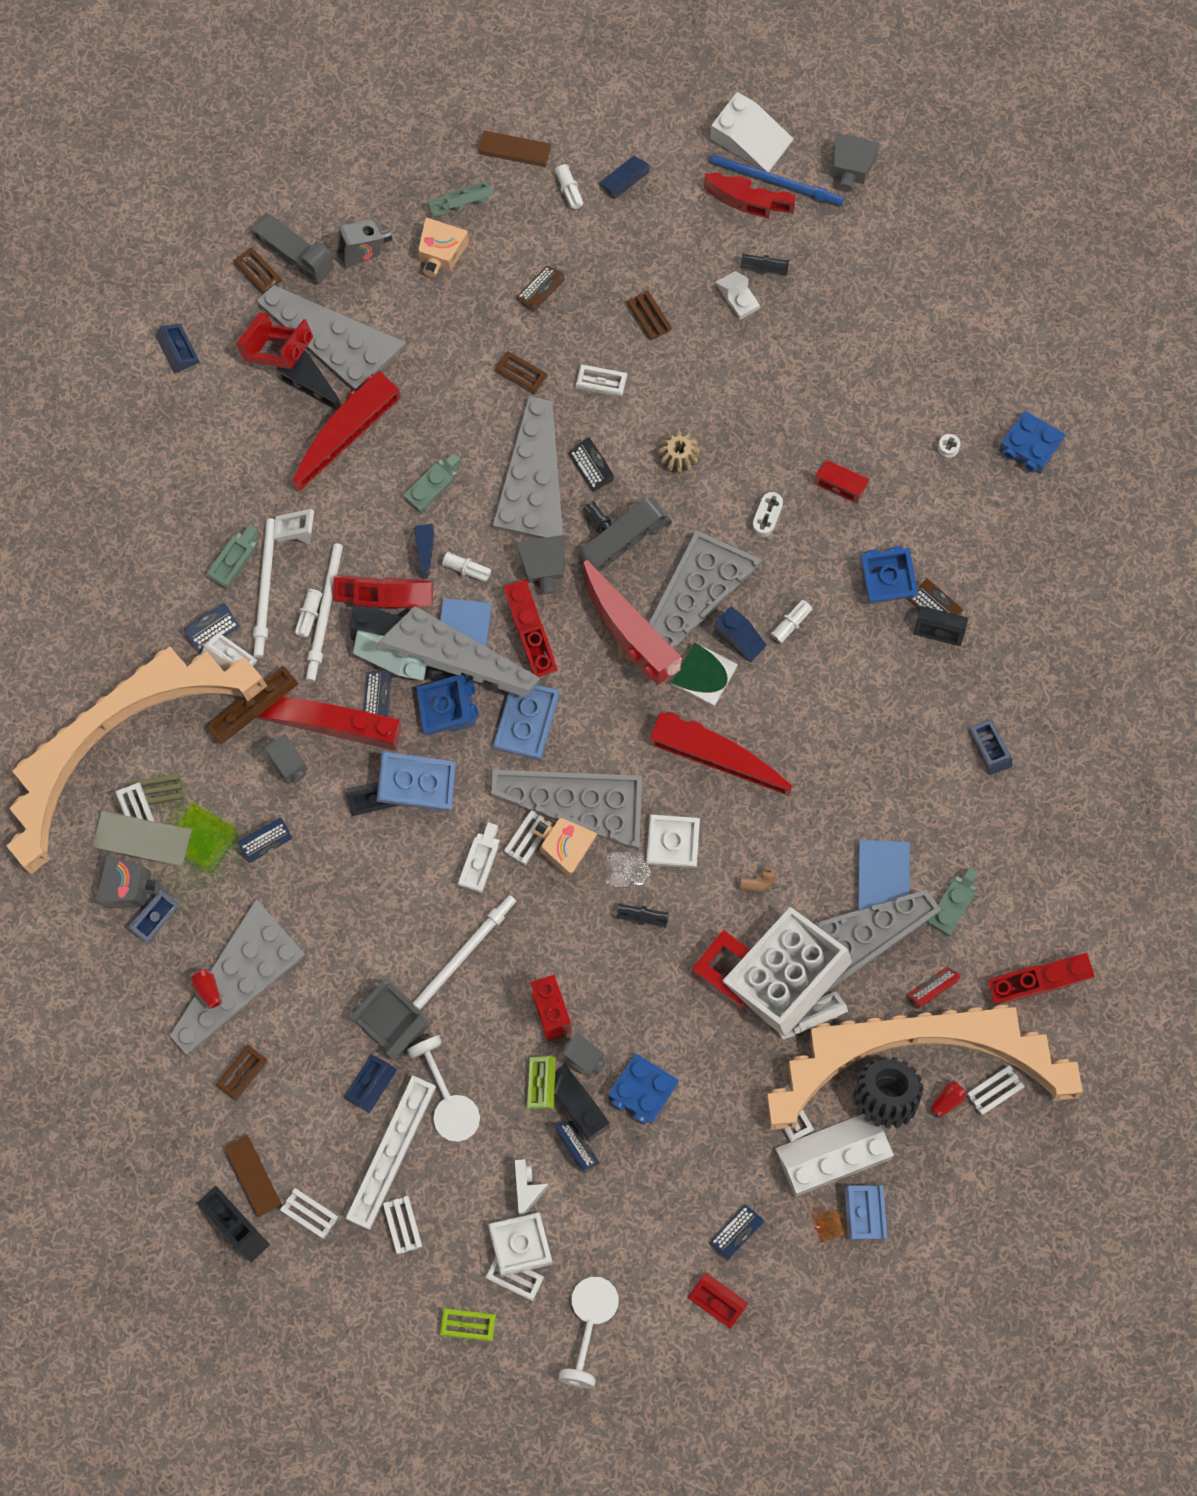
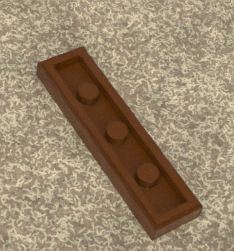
M284 665L264 680L267 687L252 699L247 701L242 697L205 726L220 745L299 684Z

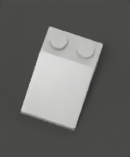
M739 92L734 95L711 125V140L766 172H770L793 141V138L757 103Z

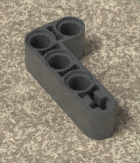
M265 213L250 229L255 239L274 253L278 252L280 258L291 266L295 265L297 267L296 270L308 279L312 278L315 280V284H319L334 268L332 255L323 244L315 242L313 245H310L268 213Z
M648 497L581 549L578 557L582 562L588 560L600 572L651 531L654 534L660 533L659 530L663 527L668 528L672 520L653 497Z

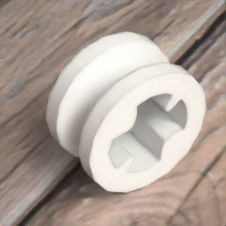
M953 434L942 436L938 444L939 453L947 458L957 455L960 449L959 438ZM950 441L953 443L952 446L955 447L947 450L945 449L946 445L943 446V444H947Z

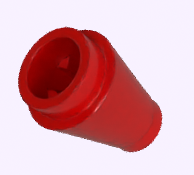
M208 969L201 970L190 978L192 982L191 987L207 1005L208 1009L216 1008L222 1003L215 976Z
M953 1080L950 1084L946 1083L930 1108L942 1118L965 1102L964 1098L968 1094Z

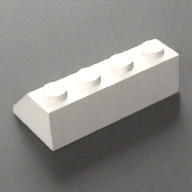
M862 1114L775 1148L794 1197L891 1160L894 1155L881 1126L877 1127L874 1125L875 1122L866 1121L864 1119L865 1115Z

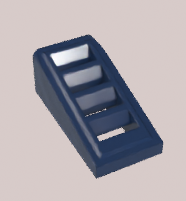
M433 524L415 526L414 528L423 579H428L430 575L435 536Z
M992 719L969 728L989 775L1012 768V756ZM989 730H991L992 732L991 734H988L981 738L978 735ZM993 739L996 741L985 746L983 745V743ZM998 748H999V750H1000V751L995 752V753H993V754H990V755L988 754L989 751H992V750H995V749H998Z

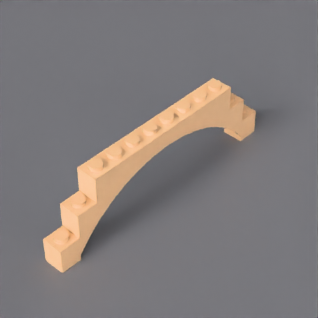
M170 646L166 650L159 651L152 661L147 665L139 667L133 676L128 680L120 682L114 691L107 696L101 697L95 706L81 713L75 722L59 730L56 737L48 743L40 745L33 755L21 760L17 767L12 770L29 793L17 798L14 805L10 807V810L26 830L16 834L6 846L30 874H33L51 859L47 851L52 816L69 776L90 748L108 731L128 717L153 705L184 696L227 694L241 696L249 701L267 687L265 681L245 657L234 661L228 667V670L224 672L208 652L195 657L187 667Z
M998 1005L993 1007V1010H983V1008L977 1007L971 1008L964 1013L948 1010L943 1012L942 1015L932 1016V1013H921L915 1018L899 1015L886 1021H881L880 1018H871L866 1020V1023L856 1024L855 1021H844L837 1026H830L829 1023L817 1024L810 1031L813 1058L797 1056L792 1061H789L788 1071L791 1091L787 1092V1089L784 1088L772 1090V1093L767 1094L766 1101L770 1130L796 1128L797 1118L805 1105L836 1074L870 1055L891 1048L914 1044L961 1046L1000 1058L1035 1079L1052 1094L1053 1101L1079 1099L1083 1091L1078 1063L1062 1059L1051 1064L1047 1035L1029 1032L1021 1037L1016 1007L1008 1008V1005Z

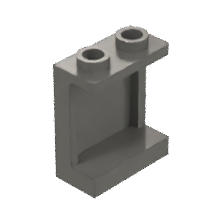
M378 981L369 990L370 996L365 1001H359L352 1009L354 1014L350 1019L353 1022L359 1023L388 1051L387 1054L393 1060H400L407 1053L406 1050L414 1045L433 1021L391 981Z

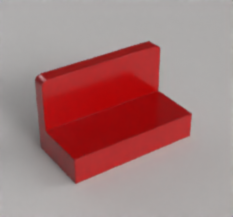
M826 460L823 467L819 468L815 475L814 485L858 504L869 479Z

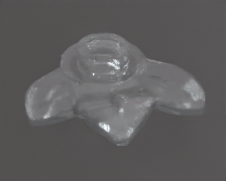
M627 847L625 853L614 851L604 856L606 864L613 871L605 880V884L608 886L624 889L632 883L642 885L651 876L650 866L644 862V854L640 849L636 850ZM636 869L643 870L641 873L634 872Z

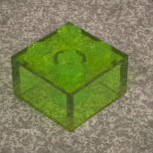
M192 802L177 824L179 827L192 829L184 860L210 876L213 875L239 836L233 825Z

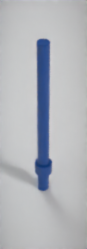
M714 154L711 158V164L814 197L816 201L822 203L827 201L839 206L843 204L844 197L827 192L828 189L822 187L814 188Z

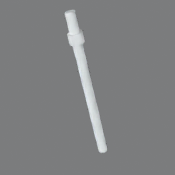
M274 519L266 520L257 624L253 630V638L255 639L254 657L263 658L265 640L268 639L266 623L274 548Z
M337 543L333 545L313 646L307 657L309 665L305 680L308 682H315L318 665L322 663L323 653L321 651L334 593V576L338 574L343 545Z
M508 895L497 909L493 908L487 915L488 919L417 997L413 1003L419 1009L428 1002L495 925L499 926L505 919L504 915L517 902L511 895Z

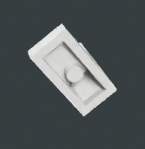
M735 271L716 281L715 284L740 320L759 310L760 305L748 288L749 279Z
M308 509L276 516L273 539L278 542L298 539L309 545L314 510Z
M525 1159L515 1160L520 1216L525 1215L549 1187L548 1184L528 1185V1182H532L531 1166H526Z

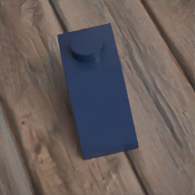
M732 606L714 624V633L750 663L767 646L750 621Z

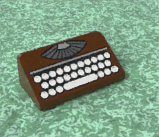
M547 265L523 289L516 299L534 313L565 281L564 273Z
M927 578L918 587V596L909 598V601L919 610L921 606H926L957 615H962L963 609Z

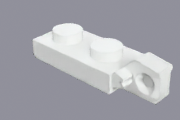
M488 822L484 835L478 833L477 837L474 838L458 886L481 894L483 893L499 848L500 840L495 839L498 825Z
M832 992L821 997L785 1037L781 1033L779 1035L782 1039L793 1037L797 1033L814 1028L817 1024L835 1019L839 1015L848 1012L847 1006L837 992Z

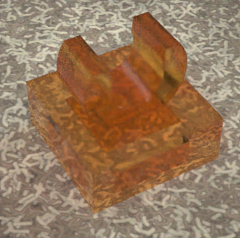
M837 1209L814 1217L821 1243L843 1236L847 1232V1227L842 1228L840 1218L845 1217L844 1213H838Z

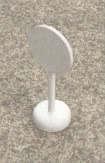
M437 1035L410 1047L406 1051L411 1058L425 1055L444 1097V1100L435 1109V1128L447 1140L459 1142L467 1140L479 1127V1110L475 1103L465 1096H450L430 1052L441 1045V1038Z
M586 1278L573 1291V1310L582 1321L586 1322V1328L576 1370L563 1369L559 1373L558 1380L567 1385L584 1389H593L595 1387L596 1380L594 1376L583 1371L593 1324H601L611 1319L615 1315L619 1301L616 1288L604 1278Z

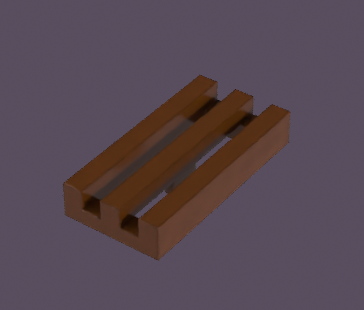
M252 247L234 260V264L262 294L273 285L282 282L281 277ZM250 255L273 278L272 280H269L248 258ZM243 260L263 280L264 286L242 263Z
M648 290L644 291L643 295L639 294L635 299L632 300L631 298L628 300V306L651 341L671 331L670 323ZM645 299L648 301V303L650 304L651 308L653 309V311H654L655 314L657 315L658 319L660 320V322H661L662 325L664 326L663 329L661 328V326L659 325V323H658L657 320L655 319L654 315L652 314V312L650 311V309H649L648 306L646 305V303H645V301H644ZM636 304H640L657 332L653 333Z
M509 351L506 352L495 368L496 373L534 395L548 377L547 373ZM508 359L518 364L519 366L525 368L526 370L532 372L533 374L539 376L538 380L528 375L523 370L509 364L507 362ZM503 367H505V368L509 369L510 371L516 373L517 375H519V376H521L522 378L528 380L529 382L533 383L534 385H531L530 383H528V382L524 381L523 379L517 377L516 375L510 373L509 371L505 370Z
M247 1044L216 1083V1086L237 1101L268 1062V1059ZM250 1052L252 1054V1057L240 1070V1072L229 1084V1086L226 1087L224 1085L226 1081L229 1079V1077L233 1074V1072L237 1069V1067L241 1064V1062ZM258 1058L260 1061L257 1063V1065L253 1068L250 1074L238 1087L235 1093L232 1092L234 1087L238 1084V1082L242 1079L245 1073L249 1070V1068Z

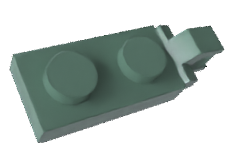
M484 181L445 193L442 197L429 200L428 205L432 216L444 215L446 210L451 208L457 210L466 207V204L470 202H484L494 194L489 183Z
M453 453L445 462L440 460L403 495L404 499L422 513L454 482V478L457 476L455 470L461 465V459Z
M249 525L243 535L240 533L236 536L233 535L208 571L207 577L224 588L229 589L257 547L255 540L260 535L258 529Z
M969 868L963 879L957 876L955 881H952L938 905L941 908V912L930 919L927 923L928 925L947 936L951 935L975 895L974 892L977 887L972 885L979 872Z

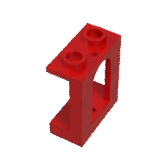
M259 312L236 345L245 362L291 369L314 337L307 319H303L295 329L272 325L268 314ZM268 339L286 342L280 350L282 356L259 352Z
M723 929L694 965L691 974L698 979H704L735 1003L740 1011L743 1006L747 1008L749 1006L724 984L723 980L725 978L710 966L724 948H727L741 960L748 954L750 949Z
M555 974L530 982L533 991L531 995L547 1041L550 1042L572 1034L571 1021Z

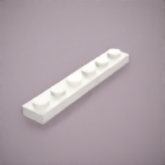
M412 1075L347 1214V1220L371 1230L437 1088L435 1085Z

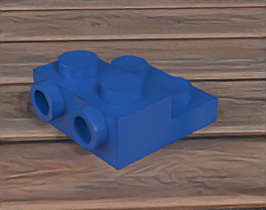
M1024 410L1017 423L1013 425L1003 440L999 450L1007 459L1017 460L1022 463L1029 472L1041 474L1066 434Z
M894 546L889 548L888 551L879 552V550L873 549L861 555L860 566L869 604L918 596L910 548L903 549L902 546Z
M456 675L416 687L423 734L428 736L449 729L458 731L476 725L475 718L479 717V711L476 704L472 702L475 686L467 677Z
M635 1053L625 1071L620 1075L608 1094V1098L612 1100L610 1104L623 1112L624 1109L632 1112V1118L643 1125H646L648 1122L653 1125L679 1083V1080Z

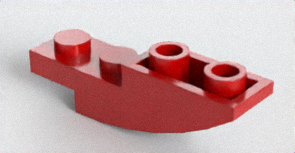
M716 172L705 173L704 188L720 201L735 209L764 218H769L770 210L794 214L796 195L786 191H768L765 188H751V179H746L742 176L731 177Z
M336 575L334 576V601L353 602L356 606L369 607L432 606L433 581L394 577L377 579Z
M527 579L504 586L503 590L511 610L510 613L532 673L537 677H542L557 672L558 668Z
M1086 952L1042 966L1036 965L988 979L994 1003L997 1005L1065 989L1073 984L1094 979L1095 975Z

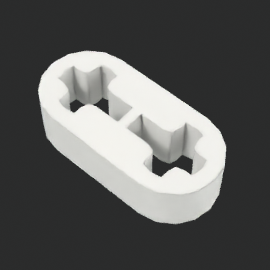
M769 492L763 496L753 521V531L756 535L767 537L774 531L783 506V499L779 494ZM775 500L777 506H773L772 511L768 512L767 502ZM767 517V526L769 527H765L762 530L758 523H762L764 518Z

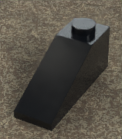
M303 351L291 369L276 368L278 379L335 410L341 407L339 397L306 351Z
M353 605L349 625L351 640H356L357 630L385 636L403 617L376 608Z
M566 1064L556 1070L554 1094L587 1141L590 1142L609 1129L610 1122Z
M217 1186L213 1187L196 1203L250 1263L271 1245Z

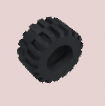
M881 1057L880 1061L875 1058L871 1060L870 1064L867 1063L863 1070H861L854 1090V1104L859 1106L857 1110L859 1114H864L866 1121L875 1122V1126L884 1125L887 1129H890L891 1125L899 1128L902 1123L906 1125L910 1122L911 1118L913 1119L924 1089L920 1074H915L916 1069L913 1066L908 1067V1062L904 1060L902 1062L897 1061L898 1058L892 1057L891 1060L887 1057ZM879 1088L892 1090L898 1097L887 1096Z

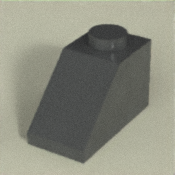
M283 734L265 747L270 762L287 784H290L292 781L294 783L299 782L305 777V772L308 770L307 765L286 734Z
M577 1032L563 1053L564 1063L588 1078H591L593 1073L598 1075L605 1063L602 1060L603 1052Z

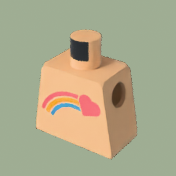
M426 218L419 246L420 262L426 263L423 273L429 277H436L439 268L451 271L469 243L468 231Z
M559 818L554 827L540 820L533 833L545 840L539 851L569 878L597 836V833L563 818Z

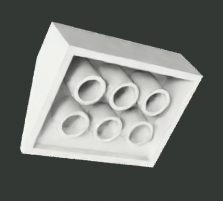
M789 907L727 975L723 982L766 1023L785 1037L847 969L852 960L846 947Z

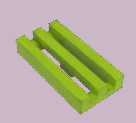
M530 1057L527 1109H553L556 1057ZM539 1063H540V1073H539V1077H538V1069H539ZM538 1087H539L538 1103H537V1089H538Z
M443 1308L440 1336L493 1342L496 1314ZM448 1315L488 1319L490 1322L489 1325L453 1321L448 1320ZM447 1326L488 1330V1335L448 1331L446 1328Z

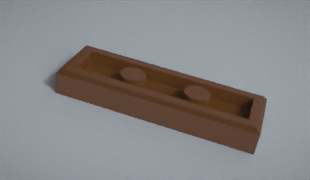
M483 130L478 154L546 168L551 144Z
M246 1135L225 1146L258 1217L282 1206L250 1137Z

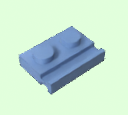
M883 1185L844 1187L848 1240L887 1239Z

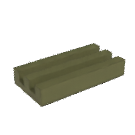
M180 774L130 782V786L140 782L142 787L176 782V784L143 789L145 795L177 790L175 794L146 798L149 805L184 799ZM135 789L133 790V793L136 798L137 804L139 807H142L141 801L138 800V793Z

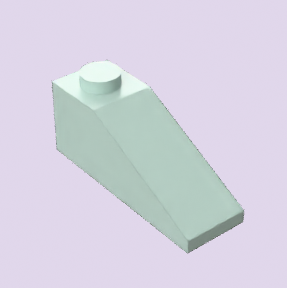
M357 630L353 654L399 676L424 680L426 665L422 663L421 659L410 655L404 658L398 656V651L388 648L385 651L376 649L378 642L384 635Z

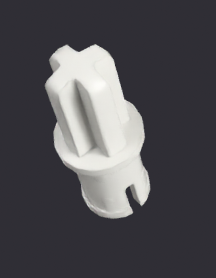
M568 165L558 166L555 169V174L561 184L560 190L565 194L570 208L577 210L583 206L582 198L577 189L578 183L574 181Z
M447 552L443 559L442 566L458 571L462 576L468 575L486 582L491 575L489 568L472 562L471 558L465 559Z
M308 589L303 608L299 609L300 617L295 630V634L299 637L307 638L309 636L314 619L318 617L317 609L323 595L318 590Z
M804 600L800 601L788 615L783 616L784 620L770 633L771 637L779 644H782L794 629H799V624L812 611L810 604Z

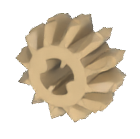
M680 431L677 432L676 437L669 433L668 440L661 441L662 448L659 449V455L662 457L661 463L662 465L668 464L669 471L677 467V472L680 473L683 466L689 471L691 464H697L698 458L696 456L700 454V449L696 447V439L690 440L691 435L689 433L684 437L681 436ZM675 450L683 451V453L679 454V451L675 453Z

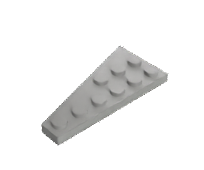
M274 285L257 300L258 305L283 327L296 329L303 319H307L314 338L306 348L356 391L363 386L367 377L381 371L407 346L406 342Z
M529 396L494 520V529L538 539L563 535L552 401Z
M696 530L649 624L675 648L762 564V559Z
M416 606L378 642L376 648L385 651L386 648L398 651V656L407 658L408 655L419 658L425 665L459 676L461 672L474 676L473 680L480 683L483 680L496 683L499 689L523 697H527L540 680L539 677L530 671L523 669L509 659L504 658Z
M493 770L492 797L530 811L532 810L557 821L559 818H563L597 833L598 836L639 850L642 776Z
M923 890L897 898V900L883 904L880 903L864 910H857L815 924L846 947L852 963L823 995L939 914L941 908L929 892Z
M257 899L210 972L215 976L222 1003L216 1008L208 1009L207 1005L196 994L170 1035L187 1056L305 957L301 949Z

